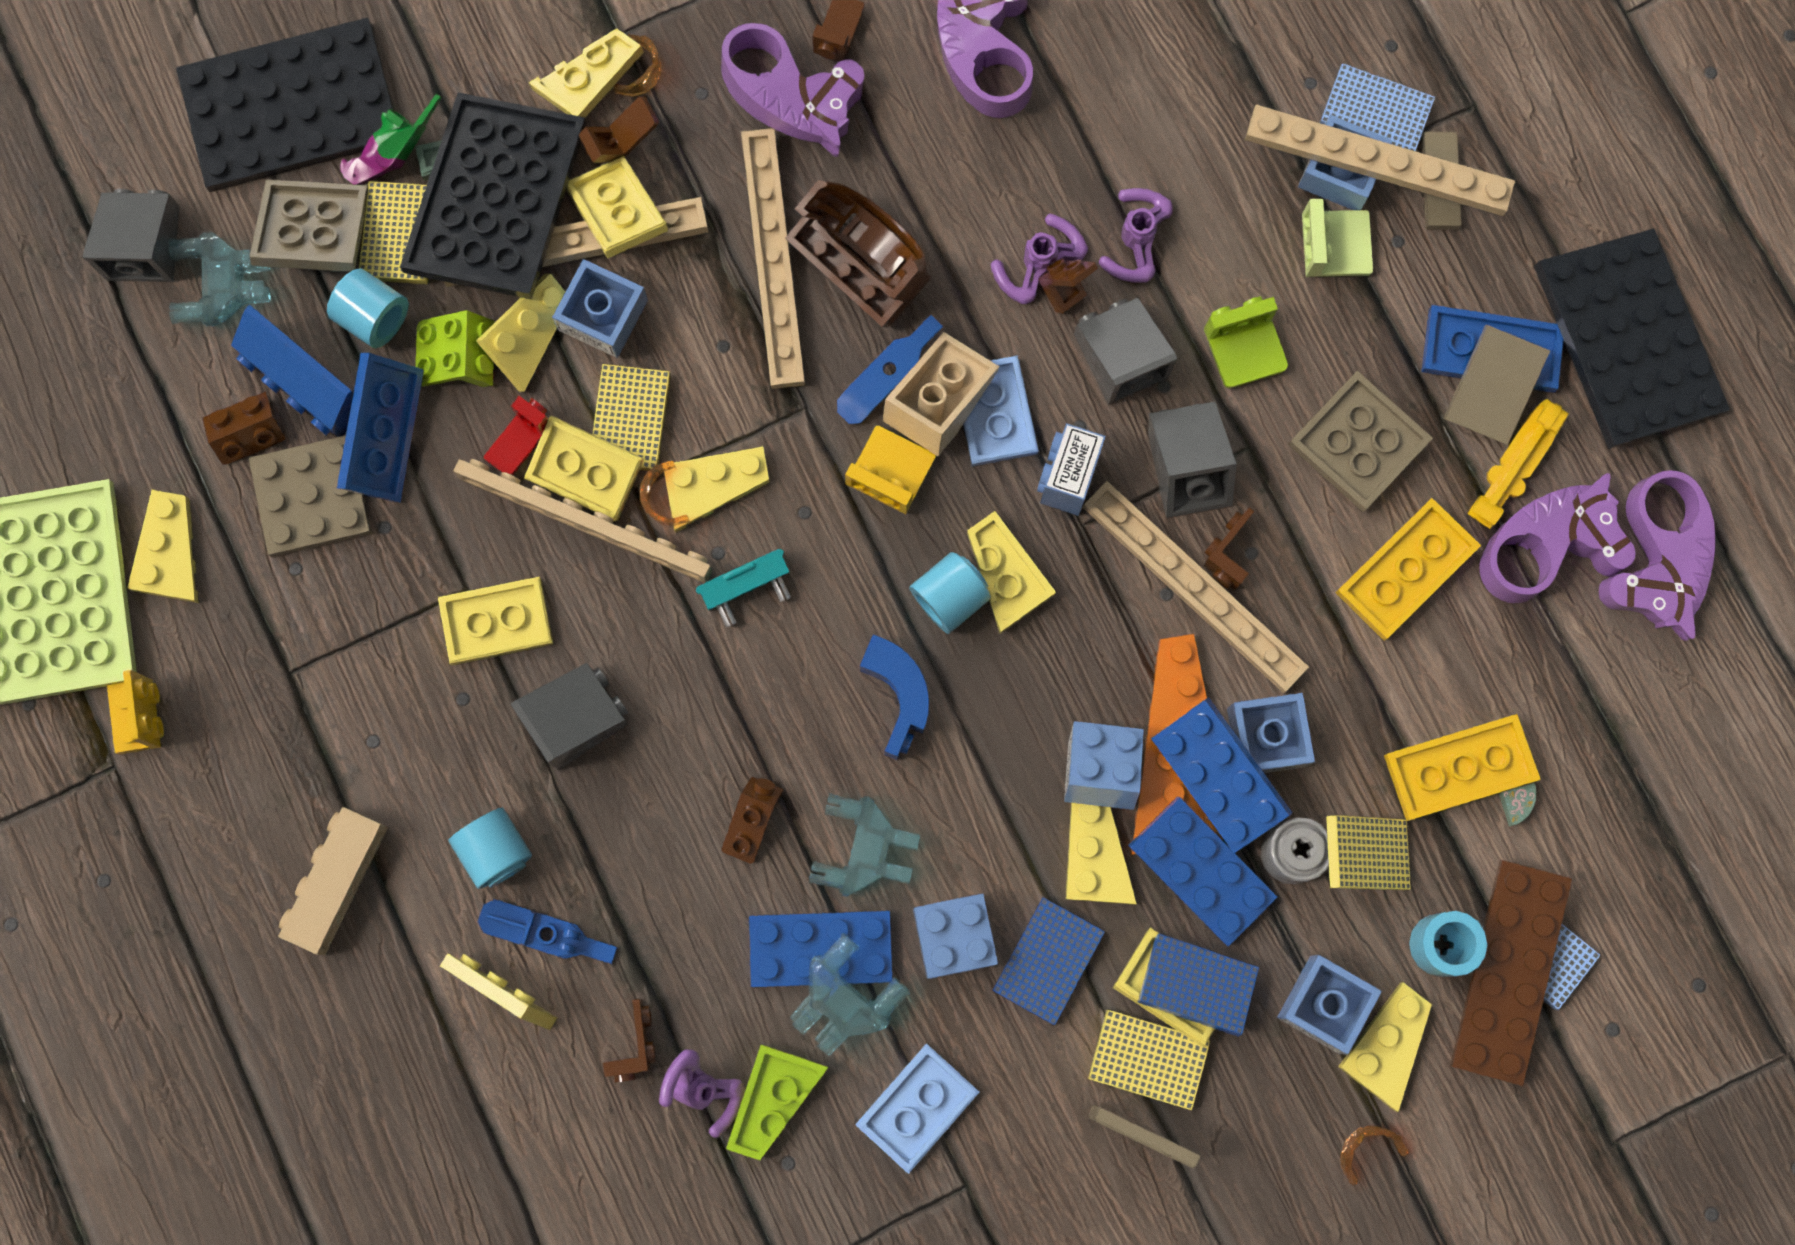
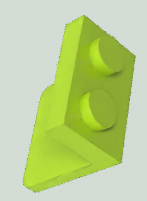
M1255 297L1244 302L1242 307L1231 310L1230 306H1226L1211 313L1212 316L1209 317L1204 327V332L1222 382L1226 388H1235L1285 372L1288 362L1272 321L1278 310L1274 297L1264 300L1262 297Z
M468 310L419 321L417 325L415 367L424 369L421 386L459 379L480 387L492 386L494 362L476 340L495 321Z

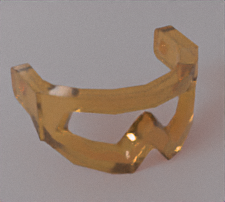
M628 34V37L640 44L652 55V65L649 66L643 76L628 86L615 84L614 86L615 93L635 97V95L646 93L656 85L661 75V60L653 41L646 37V35Z
M674 461L653 466L647 472L640 485V501L646 513L659 524L670 527L690 522L689 516L681 515L675 518H667L658 515L652 509L649 501L652 486L658 476L664 471L676 468Z
M1371 1125L1356 1129L1349 1135L1341 1150L1340 1165L1351 1185L1358 1183L1355 1174L1351 1170V1163L1355 1150L1365 1137L1372 1135L1387 1136L1395 1143L1398 1152L1404 1157L1409 1152L1402 1142L1401 1136L1386 1128Z

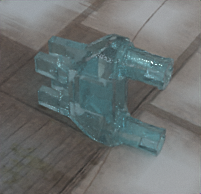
M211 231L203 232L199 235V238L169 239V245L173 246L169 247L172 260L202 259V298L199 302H171L169 309L174 310V312H169L172 324L202 322L207 327H214L228 320L244 304L271 302L270 288L265 287L264 281H244V273L270 271V267L251 265L249 258L251 250H234Z
M829 793L827 802L841 807L826 804L824 815L854 820L855 825H857L848 866L845 865L844 869L813 861L811 870L823 873L825 876L810 873L808 883L839 889V893L845 897L860 891L881 878L909 884L913 869L885 862L888 847L892 845L917 851L920 835L893 829L871 797L864 796V798L861 797L860 800Z
M845 933L840 935L841 937L823 956L819 954L811 959L809 995L790 1016L791 1020L794 1021L792 1023L793 1026L803 1035L823 1015L830 1019L828 1024L815 1037L819 1043L818 1047L828 1056L848 1036L868 1034L885 1029L891 1023L890 1014L907 995L911 994L910 990L903 983L900 984V981L894 977L875 1000H868L841 977L838 970L860 949L852 939L849 940V936Z

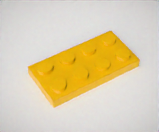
M1431 498L1335 593L1385 641L1481 545Z
M1517 714L1384 755L1407 821L1541 780Z

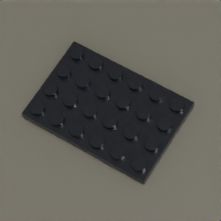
M368 17L176 67L205 188L209 192L363 152L370 137L382 127V112L387 113L389 109L394 110L372 24Z
M458 92L400 264L402 273L532 300L581 144L579 134L587 125L585 117Z
M1654 228L1540 260L1534 265L1608 450L1713 418L1730 410Z

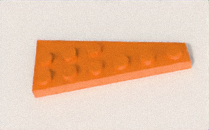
M1194 634L1160 639L1158 642L1153 680L1154 686L1149 710V724L1144 748L1141 786L1135 816L1133 840L1177 796L1223 840L1220 833L1151 739L1207 699ZM1131 849V854H1130V856H1131V855H1137V854Z

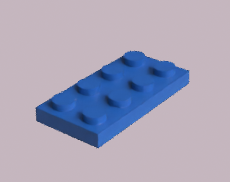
M1432 305L1429 308L1421 372L1462 378L1484 326L1489 325L1550 350L1533 390L1554 393L1558 389L1563 337L1557 324Z
M372 353L360 354L337 483L338 489L390 502H401L424 369Z
M1209 697L1151 738L1233 853H1236L1293 813Z
M1178 796L1128 845L1226 946H1229L1277 898L1260 878Z
M890 911L749 916L751 987L892 982Z

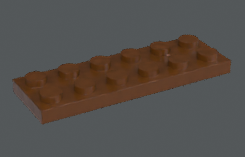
M1504 860L1499 861L1483 927L1487 941L1486 954L1479 967L1473 970L1450 1066L1523 1086L1572 878Z

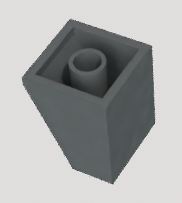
M116 189L114 193H101L85 245L83 258L107 281L174 282L179 205L170 194L162 190L134 193L126 189Z
M1139 298L1129 302L1127 299H1122L1113 303L1109 310L1098 315L1097 312H1092L1083 316L1079 320L1074 332V336L1108 405L1168 379L1177 361L1176 354Z
M1216 402L1194 404L1188 407L1149 413L1148 437L1166 518L1232 506L1237 463Z
M588 663L575 668L511 703L514 711L548 763L557 770H560L628 725L623 717L628 714L627 709L618 696L611 699L605 690V687L610 684L600 668L592 670Z

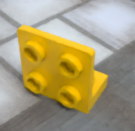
M876 426L856 464H850L845 474V483L906 515L936 455L881 426Z
M132 670L123 671L124 682L107 685L114 751L116 754L121 755L160 748V738L164 736V727L161 718L157 717L156 704L160 701L159 689L152 679Z

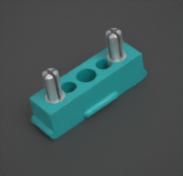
M782 549L774 550L697 586L696 593L702 596L708 611L717 607L726 627H731L721 605L723 604L732 625H734L736 620L727 602L769 582L772 583L780 602H784L785 599L776 582L777 579L788 600L791 596L782 579V576L789 574L788 567L782 557L784 551Z

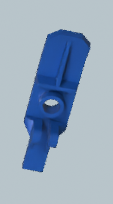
M930 315L909 337L894 340L837 399V413L849 424L863 423L870 413L895 389L920 360L922 349L943 326ZM889 364L896 366V372L892 375L884 373V368Z
M496 899L483 904L477 921L482 932L564 959L584 955L612 964L617 950L615 946L587 938L575 924ZM549 927L553 931V937L549 941H544L541 937V932Z

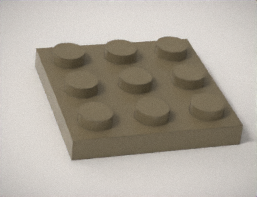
M266 179L249 256L251 265L350 272L354 270L366 212L367 185Z
M1356 371L1288 445L1364 513L1433 437L1360 372Z
M346 435L249 458L267 553L271 558L372 534L364 495L337 488Z

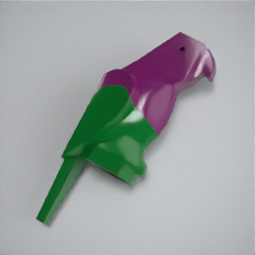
M436 94L414 125L392 109H389L387 113L382 112V127L370 137L361 156L350 161L342 160L340 170L343 177L353 185H364L388 172L402 168L427 127L425 126L442 97Z

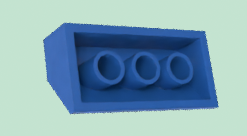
M249 304L244 310L231 344L240 354L236 360L251 373L255 368L264 375L261 381L276 394L280 389L289 396L286 402L299 414L302 415L306 410L312 415L314 419L311 423L325 436L330 431L336 437L343 436L347 432L353 392Z

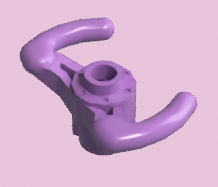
M1132 188L1121 190L1118 198L1122 202L1145 201L1155 206L1150 210L1140 208L1130 211L1122 228V240L1127 247L1133 250L1138 268L1136 270L1124 268L1116 264L1108 256H1102L1099 260V265L1110 275L1120 280L1133 283L1148 282L1156 272L1151 255V246L1157 226L1164 219H1168L1172 215L1173 205L1168 198L1149 189Z
M1049 214L1045 218V223L1064 233L1071 240V244L1058 243L1055 237L1042 232L1036 233L1031 240L1027 241L1024 253V264L1027 270L1023 287H1016L1010 281L1000 260L992 261L991 269L994 279L1001 290L1011 299L1021 304H1028L1034 301L1037 295L1038 278L1048 272L1047 267L1060 259L1075 261L1082 260L1085 257L1088 247L1083 236L1074 225L1064 218ZM1031 273H1034L1033 282L1030 281Z
M690 1049L683 1050L666 1072L661 1086L659 1103L663 1107H669L674 1098L689 1107L701 1110L708 1107L713 1099L730 1098L721 1117L709 1129L710 1135L713 1138H718L730 1127L737 1117L746 1088L739 1079H714L711 1075L706 1074L700 1069V1057L696 1051Z

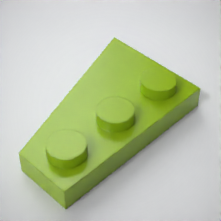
M761 1044L726 1149L761 1160L828 1067Z

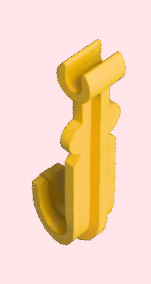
M1546 399L1531 412L1500 458L1501 466L1495 465L1488 470L1486 476L1491 486L1484 496L1480 495L1468 511V515L1490 529L1504 512L1502 506L1507 498H1516L1524 493L1525 483L1522 479H1528L1532 475L1569 416V413L1562 409L1561 405L1558 403L1554 404Z

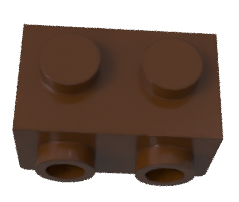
M266 391L202 417L208 443L222 465L237 461L286 439L283 430L277 422L272 401Z

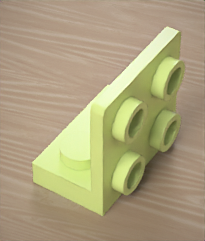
M1310 199L1302 213L1306 277L1371 275L1373 272L1369 211H1324L1323 199Z

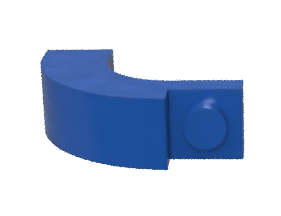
M873 634L860 664V672L887 683L898 698L900 714L884 751L885 756L897 760L900 752L907 754L914 735L910 734L909 730L912 729L922 734L924 732L929 710L928 690L919 667L909 654L896 644Z

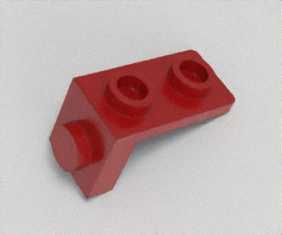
M520 396L511 405L516 416L484 455L486 462L501 473L505 472L510 475H514L538 445L548 422V418L545 415L547 413L546 408L532 398L527 402Z

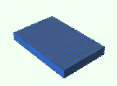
M1043 897L992 991L1055 1025L1105 931Z
M1157 934L1138 1003L1239 1037L1243 1033L1259 967L1162 934Z

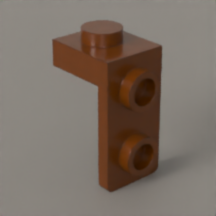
M858 0L831 1L823 25L817 24L812 35L814 54L839 62L846 59L864 11V2Z
M639 96L609 127H585L580 132L579 137L593 163L611 162L622 156L626 157L658 126L659 121L647 98Z
M1060 259L1047 267L1048 272L1038 278L1056 313H1064L1087 296L1081 281L1098 269L1096 262H1085L1082 260L1065 261Z
M1250 507L1243 515L1237 511L1225 526L1230 531L1223 540L1216 537L1204 552L1209 558L1203 566L1213 573L1212 578L1224 588L1231 587L1236 590L1249 574L1222 552L1254 513V510Z
M751 776L738 800L721 849L723 853L750 864L755 861L770 817L779 803L784 789L775 786L768 779H757Z
M643 999L632 1000L639 1057L603 1062L604 1076H614L615 1083L636 1080V1072L650 1071V1063L656 1062L654 1041H648L646 1027L652 1026L651 1010L649 1005L644 1006Z

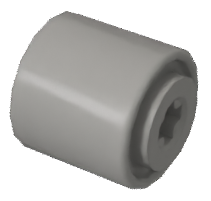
M1295 818L1275 826L1266 834L1261 844V859L1264 868L1272 878L1284 884L1296 885L1320 877L1329 868L1327 830L1321 824L1308 818ZM1299 840L1301 844H1309L1310 849L1306 851L1307 859L1302 855H1294L1293 850L1297 848L1295 841Z

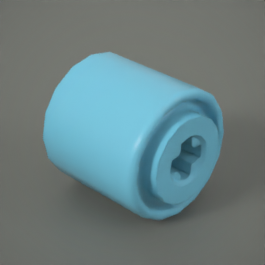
M359 268L346 274L337 283L328 301L327 314L333 322L376 349L389 342L398 332L408 313L409 302L406 297L367 271Z
M950 552L909 587L912 595L926 614L947 634L955 630L991 598L988 584L981 573L968 559L954 552Z
M503 807L481 816L448 839L449 844L477 889L486 886L492 888L522 870L526 866L525 863L532 856V853Z
M1458 911L1432 914L1423 918L1412 930L1409 942L1411 956L1418 967L1428 974L1439 977L1465 975L1479 967L1485 958L1487 949L1486 935L1479 922L1470 915ZM1440 935H1443V940L1450 944L1449 949L1443 950V955H1440L1439 949L1434 947V941H1438Z

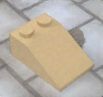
M943 332L885 399L883 422L936 456H939L959 432L998 372L999 366Z

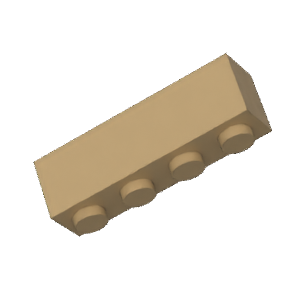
M342 807L340 813L336 812L332 816L327 827V831L330 833L324 845L320 844L316 848L311 859V863L314 865L308 877L304 876L299 882L295 891V895L298 896L293 908L287 909L279 923V928L282 930L278 937L316 955H326L388 829L387 826L345 807Z

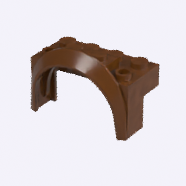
M818 180L796 206L795 210L803 217L785 239L880 326L889 328L932 277L926 272L925 254L913 236L890 214L856 190L840 183ZM853 213H857L855 217L851 220V222L846 226V228L840 233V228L847 221V219ZM843 241L848 246H850L855 252H857L864 260H866L881 276L877 275L849 248H847L844 245Z

